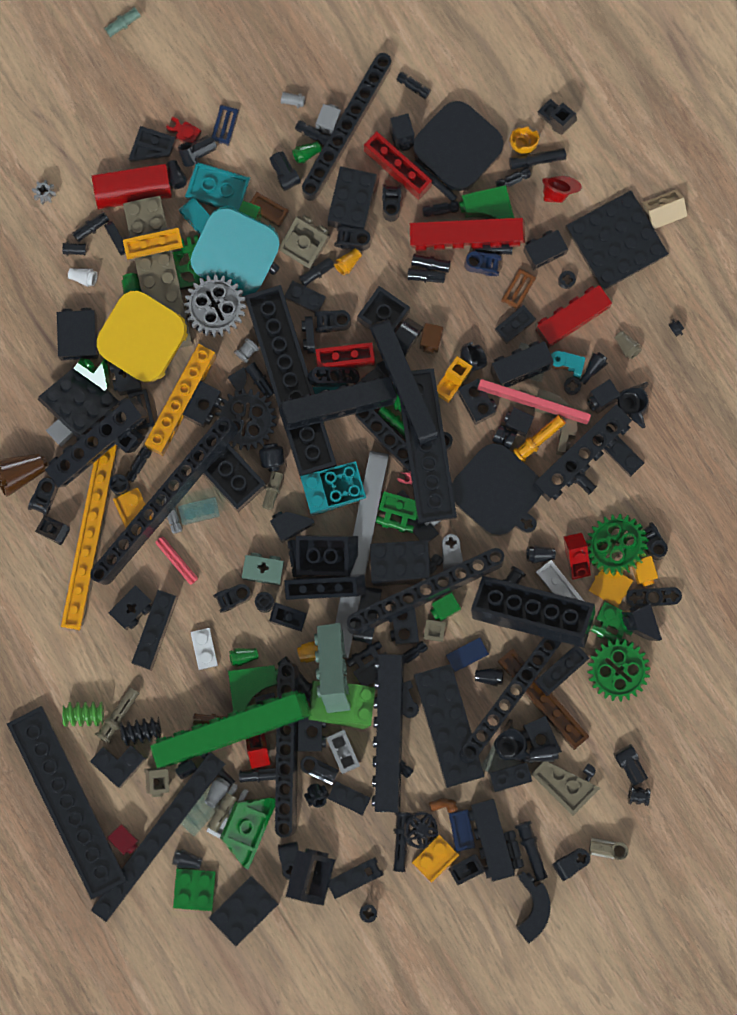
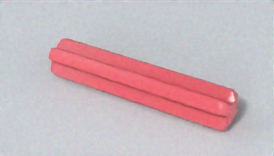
M160 537L155 542L156 545L190 585L194 584L198 580L197 576L164 537Z

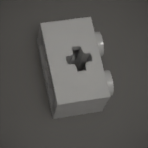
M345 730L326 738L342 774L360 767Z

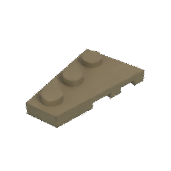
M542 762L531 773L573 816L600 789V787L550 762Z

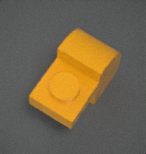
M457 356L437 385L438 397L449 403L467 379L473 366Z

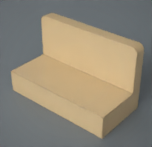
M677 189L642 203L643 209L649 215L654 229L687 217L684 197Z

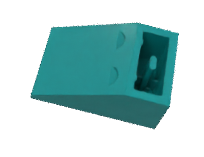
M356 461L300 476L311 516L329 512L366 498Z

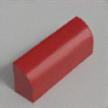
M166 164L91 175L98 210L123 206V203L160 196L161 199L172 198Z

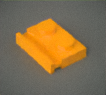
M139 488L113 498L125 528L146 505Z
M438 835L412 863L432 883L459 854Z

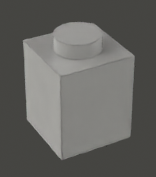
M323 104L316 121V129L331 135L340 120L341 110L333 104Z
M60 420L55 421L46 430L60 447L65 445L74 436Z

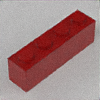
M377 131L364 144V152L418 200L432 187V180Z
M600 285L595 288L591 286L584 291L585 295L580 298L578 296L574 297L568 302L570 305L565 308L559 307L553 312V316L550 318L544 317L537 323L536 332L545 341L548 348L611 307L612 302Z

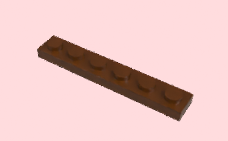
M513 648L497 661L512 679L525 663ZM523 672L522 677L525 680H530V675ZM533 681L525 692L526 696L546 716L547 720L571 748L575 750L589 738V735L552 693L546 696Z

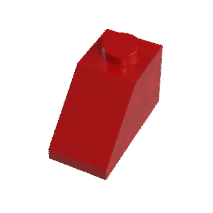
M265 733L245 739L251 769L271 765Z

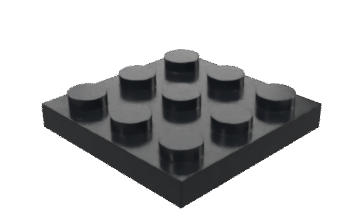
M73 368L38 397V400L77 438L90 430L94 423L104 418V415L117 407L120 402L107 389L103 390Z

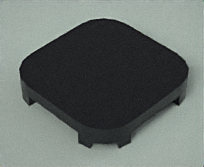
M454 101L445 105L417 134L414 139L413 151L415 159L444 182L448 189L451 191H468L490 166L500 158L504 141L500 132L465 102Z
M486 445L452 482L455 506L461 509L490 536L507 535L539 500L541 494L532 486L539 476L503 445Z

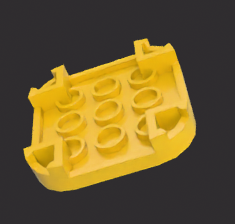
M130 291L118 300L99 332L97 349L103 358L132 377L143 382H154L163 378L166 374L164 373L183 340L186 341L188 336L187 325L184 321L185 319L180 314L172 311L149 295L139 291Z

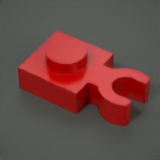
M175 117L171 118L172 122L176 124L175 127L166 126L170 133H177L176 139L183 143L194 142L201 134L199 128L187 121L181 125Z

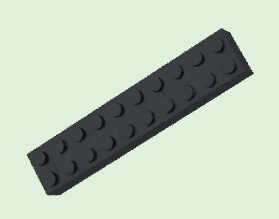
M281 285L245 295L246 305L278 409L281 402L285 399L293 398L294 400L301 398L305 394L315 395L313 387L307 378V367ZM324 422L286 431L299 477L337 466Z

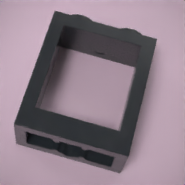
M306 848L305 852L297 850L285 897L324 906L335 859L328 858L329 854L308 848ZM314 860H317L309 893H306Z

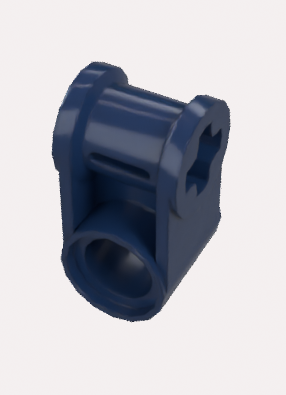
M472 251L467 255L464 266L469 272L496 277L499 276L498 266L502 256ZM469 259H476L478 265H471Z

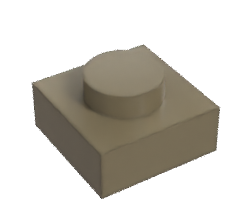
M426 620L424 639L443 642L446 622Z

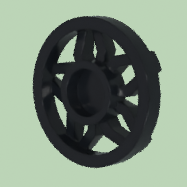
M419 811L411 814L404 824V837L407 843L414 848H427L438 836L437 823L434 817L427 812ZM418 815H425L421 820L416 817ZM410 823H411V826H412L413 828H412V830H410V832H408V830H409V825H410ZM417 839L419 845L414 844L411 840Z

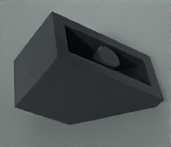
M282 511L272 516L273 519L270 520L281 543L315 525L314 520L290 512L283 513Z
M639 603L622 611L623 623L628 631L649 641L662 640L651 604Z

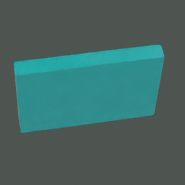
M198 162L195 165L185 198L190 200L194 198L197 202L216 208L232 206L239 210L250 178Z

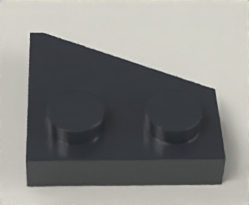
M140 126L129 161L136 162L170 157L176 137Z

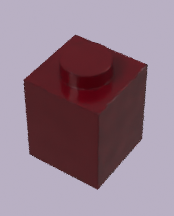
M121 824L107 838L123 855L127 853L131 855L138 848L137 843L139 840L124 824Z

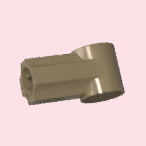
M591 838L590 855L623 860L628 856V847L622 842ZM618 845L622 846L625 850L624 855L621 857H617L614 854V848Z

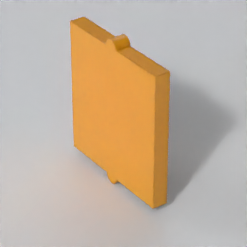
M602 569L598 575L594 576L595 580L588 591L618 608L624 596L627 595L633 580L625 575H620L618 571L615 576L611 574V571L605 574Z

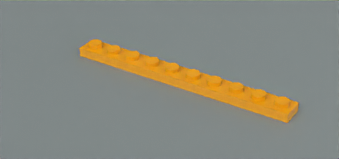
M116 444L93 463L61 623L62 628L81 631L91 581L90 572L94 566L109 491V481L112 476L117 451Z

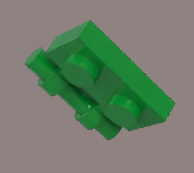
M384 491L379 510L386 512L385 517L377 516L375 523L381 524L384 528L398 529L402 533H413L414 526L407 523L408 519H417L415 500ZM392 514L402 516L401 522L391 520Z
M604 602L596 618L597 621L602 622L601 627L593 625L591 632L597 634V637L601 639L604 637L612 641V644L615 643V638L619 640V643H622L623 634L632 635V632L628 631L623 623V610ZM610 626L618 630L617 634L615 635L607 631V627Z

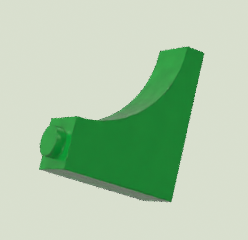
M506 185L462 195L461 202H459L460 211L465 214V218H514Z
M275 665L228 671L233 712L242 710L245 712V708L249 706L257 694L269 687L277 686L278 669L275 668Z

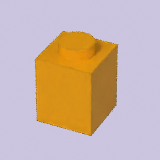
M652 556L642 558L643 563L636 562L637 569L632 567L637 585L643 584V587L654 584V580L658 579Z

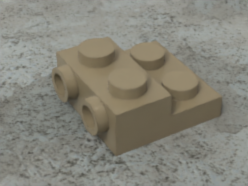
M305 215L302 217L297 216L278 250L311 269L331 235L328 234L329 230L324 226L319 225L317 227L313 225L311 218Z

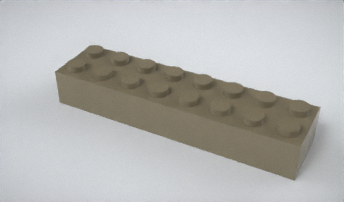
M160 196L123 203L130 238L168 230ZM170 250L135 258L142 293L149 295L185 319L188 336L186 341L183 340L179 348L192 346L173 251Z

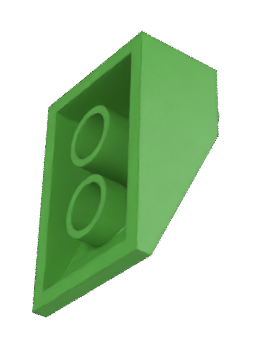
M313 681L309 707L312 716L308 717L309 720L358 729H365L371 726L375 695L374 687L347 683L349 694H346L351 710L327 713L322 698L318 697L317 686L320 685V681Z

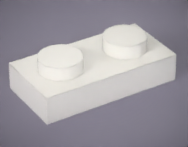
M210 628L190 632L198 669L203 670L218 666Z

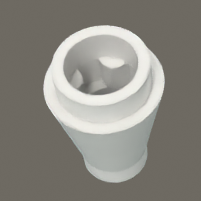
M69 269L68 279H72L87 287L95 286L98 274L93 269Z

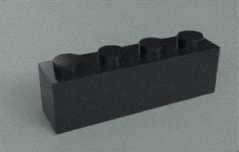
M365 574L302 577L284 581L286 600L357 597L366 594Z
M160 590L157 591L132 660L133 665L152 671L177 603V596Z
M494 799L470 805L471 809L468 810L471 821H475L476 828L473 829L476 840H480L481 848H478L481 860L485 859L487 867H484L486 878H490L491 882L515 876Z

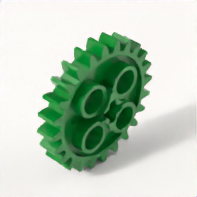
M611 514V520L604 517V523L597 521L599 527L592 526L594 533H588L591 540H586V543L589 545L588 553H590L589 559L592 560L591 563L594 566L597 565L599 571L603 569L605 574L611 571L613 576H615L617 571L620 575H623V570L625 569L630 573L631 566L637 569L635 563H643L640 557H646L647 555L643 550L649 548L644 544L649 540L647 537H644L647 533L645 530H641L643 526L640 523L637 524L635 518L631 520L629 515L623 519L622 514H619L617 519L613 514ZM619 529L616 535H612L613 530ZM634 539L632 545H626L628 540ZM608 544L605 550H600L602 545ZM617 555H623L620 560L615 561Z
M615 638L614 644L607 640L608 646L601 643V650L594 649L597 655H590L594 661L587 663L592 667V669L587 670V673L593 676L589 677L588 680L595 681L592 687H599L597 690L598 694L604 691L603 697L605 699L611 695L612 701L615 700L616 696L620 702H622L623 696L630 700L629 694L632 693L636 697L637 689L643 691L640 685H647L644 678H649L650 675L645 673V671L651 668L645 666V664L649 662V659H642L646 653H638L641 647L636 646L633 648L634 642L632 641L626 645V639L619 643V640ZM617 651L623 654L620 661L613 660V654ZM609 658L617 667L622 666V671L625 674H627L632 679V681L629 682L619 672L616 673V670L610 664H608L605 661V659ZM631 664L637 665V671L633 674H629L627 671L628 666ZM603 666H608L610 668L609 674L601 675L600 669ZM617 679L624 680L622 688L615 687L614 684Z

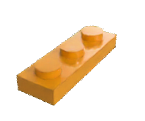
M179 227L123 240L127 260L183 248Z

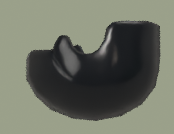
M473 342L462 346L460 358L473 366L471 371H477L486 367L487 357L480 345H472Z

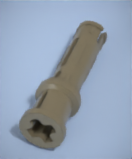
M129 687L110 718L107 717L104 720L105 724L95 735L110 744V739L116 730L120 729V722L140 693Z

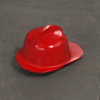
M568 176L542 179L544 184L543 199L545 202L563 203L569 194L577 193L582 189L579 181Z

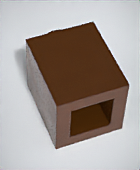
M425 323L419 349H423V352L428 354L438 353L443 327Z

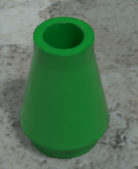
M316 141L296 146L292 150V154L298 164H304L321 152V147Z
M233 648V650L229 651L232 666L236 665L239 667L259 659L257 648Z

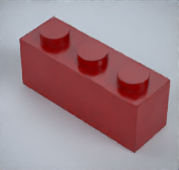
M372 342L315 349L317 367L359 368L375 366Z

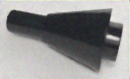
M600 352L597 354L593 353L580 382L586 385L592 375L594 376L608 365L606 362L608 358Z

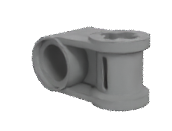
M454 534L445 536L442 540L444 571L463 562L459 538ZM449 538H452V541L456 542V544L453 545L452 548H450L449 545H446V542L449 541Z

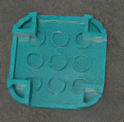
M220 207L209 216L192 252V268L197 275L207 280L208 275L211 280H214L215 275H217L218 280L225 276V282L232 279L231 286L238 284L236 291L242 290L243 294L241 296L255 293L261 287L278 253L280 245L279 235L270 224L268 226L236 210L235 207Z

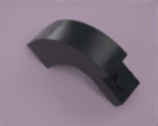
M522 871L517 877L531 895L532 909L528 917L519 923L516 928L529 944L546 927L551 906L544 884L540 882L535 886L534 883L536 881L529 872L526 874Z

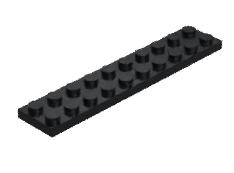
M43 706L7 723L90 899L93 900L127 882Z

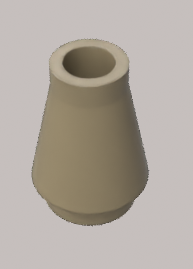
M624 331L619 332L615 336V340L618 342L625 357L633 359L641 352L640 344L625 334Z

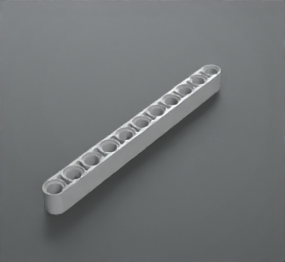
M370 451L363 483L366 498L360 500L353 536H358V557L350 575H360L366 572L389 454ZM361 595L357 597H340L335 624L340 623L343 630L346 655L344 658L349 657L353 637L347 629V618L358 611ZM356 621L351 622V627H355Z

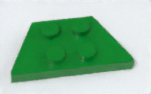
M274 797L235 801L220 836V839L239 863L248 870L274 811Z

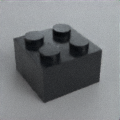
M379 286L358 314L357 321L370 330V324L388 318L394 332H396L410 313V307Z

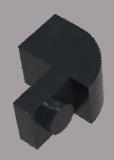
M552 99L537 111L538 115L551 125L552 130L561 135L577 121L576 113L563 102L560 105L556 104Z
M407 318L395 333L405 357L424 328L410 318Z

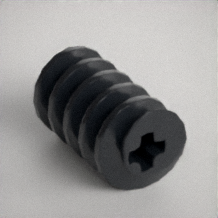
M159 716L157 722L154 721L153 717H150L149 723L143 718L142 724H139L136 719L134 726L131 725L130 721H127L126 727L120 722L121 738L125 745L129 746L131 740L136 745L138 739H140L141 743H145L146 737L149 742H153L154 736L156 739L161 738L162 732Z

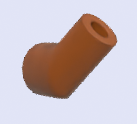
M441 798L429 802L432 812L447 807L448 813L458 810L457 803L453 799Z

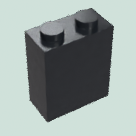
M81 308L80 311L62 309L61 312H56L58 358L60 361L80 360L81 357L84 359H98L97 314L95 310Z

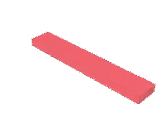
M480 380L478 390L555 415L559 414L561 417L586 425L590 420L591 415L589 413L487 380Z

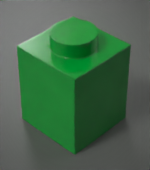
M452 592L432 603V609H430L434 619H439L440 622L461 611V607Z

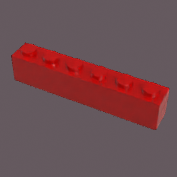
M523 218L410 223V246L415 248V251H426L430 247H434V250H445V247L452 246L453 249H464V246L479 249L483 248V245L499 248L502 247V244H509V247H519L520 243H525V220Z

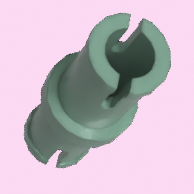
M133 7L124 15H119L117 20L104 27V29L111 38L123 28L127 29L128 25L140 18L141 15Z

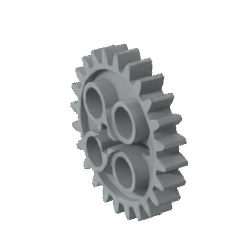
M208 275L205 282L200 278V285L193 283L195 290L188 289L191 296H185V299L189 302L184 303V307L189 308L184 311L185 315H191L187 318L188 322L194 321L192 328L199 326L198 333L205 330L206 336L212 332L213 337H216L217 332L223 336V331L225 330L230 334V327L237 329L235 323H242L239 316H245V313L241 310L246 309V305L241 304L246 301L245 297H240L243 291H236L238 284L231 286L232 279L225 282V276L218 280L217 275L214 276V280H211ZM216 290L224 291L221 297L214 295ZM206 292H210L215 304L218 305L219 311L224 317L223 321L220 320L215 308L212 307L211 300ZM200 299L207 300L204 306H199L197 302ZM226 306H231L233 311L231 313H224L223 309ZM209 315L216 316L214 322H207L206 318Z

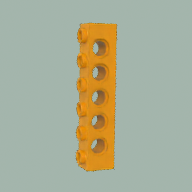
M200 344L197 345L144 443L148 449L164 456L184 419L183 413L200 381L204 382L217 358L214 351Z

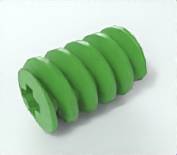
M71 702L68 703L67 708L63 705V725L67 727L70 722L75 727L77 721L79 726H83L85 721L87 726H91L93 721L95 726H99L100 722L103 724V703L100 702L98 707H96L94 702H92L90 707H88L87 702H84L83 707H80L79 702H76L75 707H72Z

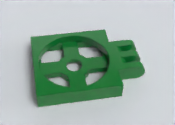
M194 235L195 243L191 242L190 236L187 237L188 244L184 245V239L181 238L183 248L180 251L173 252L181 290L194 287L193 283L200 285L201 277L191 268V256L199 240L198 235ZM188 254L190 260L188 264L179 266L181 259ZM190 272L193 274L194 281L188 282L184 280L181 274Z

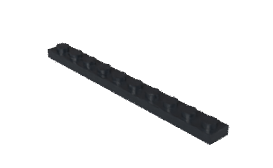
M211 752L207 755L122 868L127 882L102 894L91 909L94 914L105 922L110 919L226 765L225 762Z

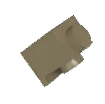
M167 768L144 769L147 793L152 794V797H161L163 793L169 792ZM155 778L158 779L157 785H153V780Z

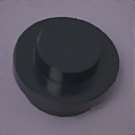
M672 319V322L668 324L676 337L682 336L684 327L679 320L675 322Z

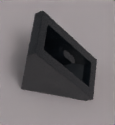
M475 853L448 868L457 886L486 872Z

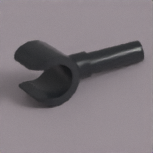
M587 764L583 770V773L587 775L586 781L589 782L595 774V767Z

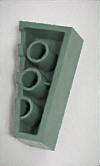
M341 624L317 626V634H314L315 645H318V651H315L316 662H319V668H316L317 680H320V685L317 686L318 697L322 698L327 713L349 711L351 708L346 694H349V687L346 676H344L347 675L345 659H343L346 655Z

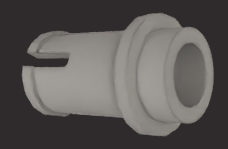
M283 92L281 104L294 105L297 108L304 107L305 96H302L301 93L296 95Z

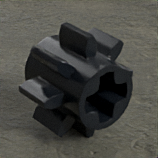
M320 784L310 785L307 788L308 793L304 794L309 807L313 805L315 808L323 807L327 802L326 799L330 798L325 785L321 786Z

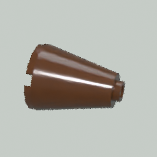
M37 453L0 459V488L6 497L12 495L44 473L45 467L48 466L45 457Z

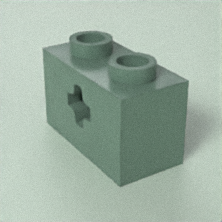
M258 553L245 555L242 579L281 586L284 561H281V558L277 556H269V559L262 558V554ZM263 564H266V567L269 568V570H265L264 573H261V570L258 569V567H262Z

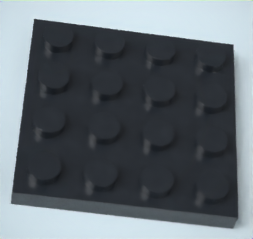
M632 191L619 196L566 225L567 231L603 290L668 256L667 250Z

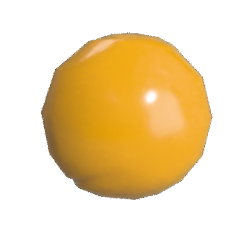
M526 126L513 130L509 141L516 152L526 154L535 150L540 137L537 130L532 131Z

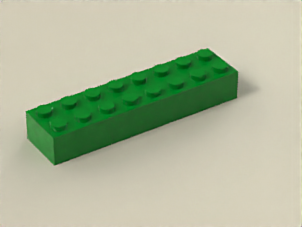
M298 691L282 694L281 699L271 698L263 701L264 705L254 704L245 708V712L243 710L239 712L234 711L227 714L228 718L218 717L209 720V725L208 723L198 724L191 727L192 731L182 730L173 733L174 737L165 736L156 739V744L150 745L157 768L169 767L310 717L312 714L305 694H298Z

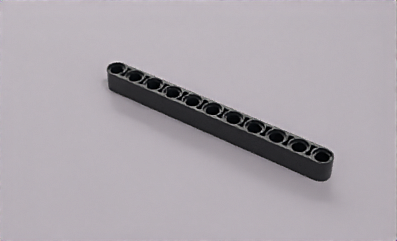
M221 417L212 425L94 565L90 572L93 581L108 585L116 578L238 432L236 423L226 417ZM229 424V428L224 431V427ZM216 439L215 445L211 446L212 441ZM204 453L203 459L199 461L200 455ZM191 468V473L187 476V471ZM179 483L178 489L174 491L175 485ZM166 498V503L162 505L163 499ZM154 512V517L150 520V515ZM141 527V532L137 535V530ZM129 542L128 548L125 549L126 543ZM114 557H117L116 562L113 564ZM104 571V576L100 579V574Z

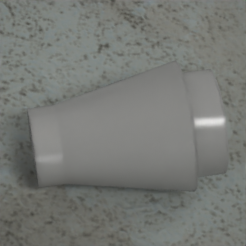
M219 777L213 780L205 803L215 808L218 802L226 795V792L230 791V784Z

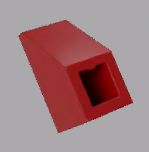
M582 532L563 536L572 580L591 576L588 546Z

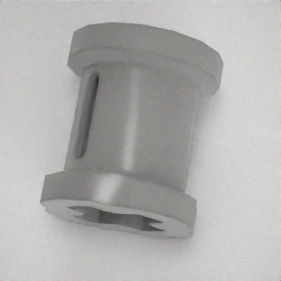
M246 338L245 343L239 350H235L234 353L243 362L248 363L250 356L255 351H258L259 348L250 339Z

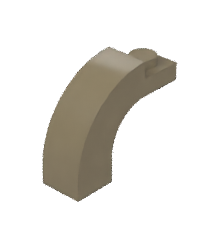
M539 389L537 397L570 407L557 394ZM534 408L535 412L548 414L553 418L557 416L555 414ZM564 417L562 418L566 424L560 428V437L556 451L557 455L562 456L565 454V451L570 449L571 440H568V438L575 439L577 436V421Z

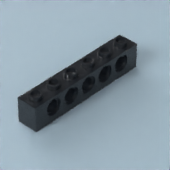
M126 397L122 399L115 410L108 411L101 422L97 421L94 423L87 434L83 433L80 435L73 446H67L59 458L55 457L48 463L49 466L45 471L58 488L66 487L149 416L136 398ZM122 413L126 415L125 422L121 419ZM108 425L112 427L111 434L107 431ZM94 437L98 439L97 446L93 443ZM80 449L84 451L83 458L79 454ZM67 460H68L69 463H70V468H69V469H67V467H66V461H67Z
M616 404L538 478L532 486L548 502L552 498L556 500L563 493L561 489L567 485L569 488L577 480L575 476L579 472L583 474L590 468L589 462L593 459L597 461L604 454L602 450L606 446L610 448L617 442L615 437L620 433L624 435L631 428L629 424L632 420ZM606 425H613L615 432L607 431ZM594 437H598L601 440L602 444L600 446L593 443ZM579 451H586L588 453V458H581L579 455ZM567 463L574 465L575 470L573 472L566 469L565 465ZM553 476H557L561 479L560 485H556L552 482Z

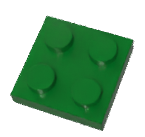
M176 868L173 908L213 911L216 871Z

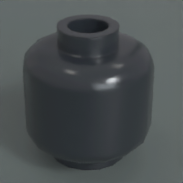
M278 443L262 445L263 448L259 450L261 466L268 468L269 472L280 470V466L285 464L283 447L278 446Z

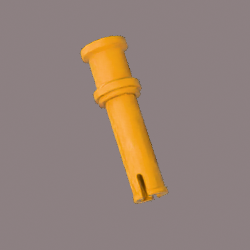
M558 414L534 436L527 437L521 446L514 448V453L522 462H525L529 455L534 451L537 452L539 446L563 427L566 422Z

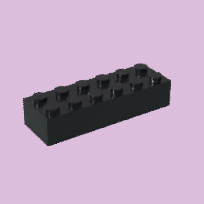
M482 575L471 607V613L474 620L585 648L595 617V604Z
M452 664L414 674L413 677L445 787L448 788L483 778L484 773L479 756L471 763L463 762L460 758V750L470 738L472 732ZM465 749V753L467 756H474V751L472 749Z

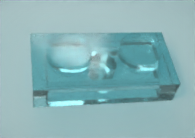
M215 497L178 506L183 526L220 517Z

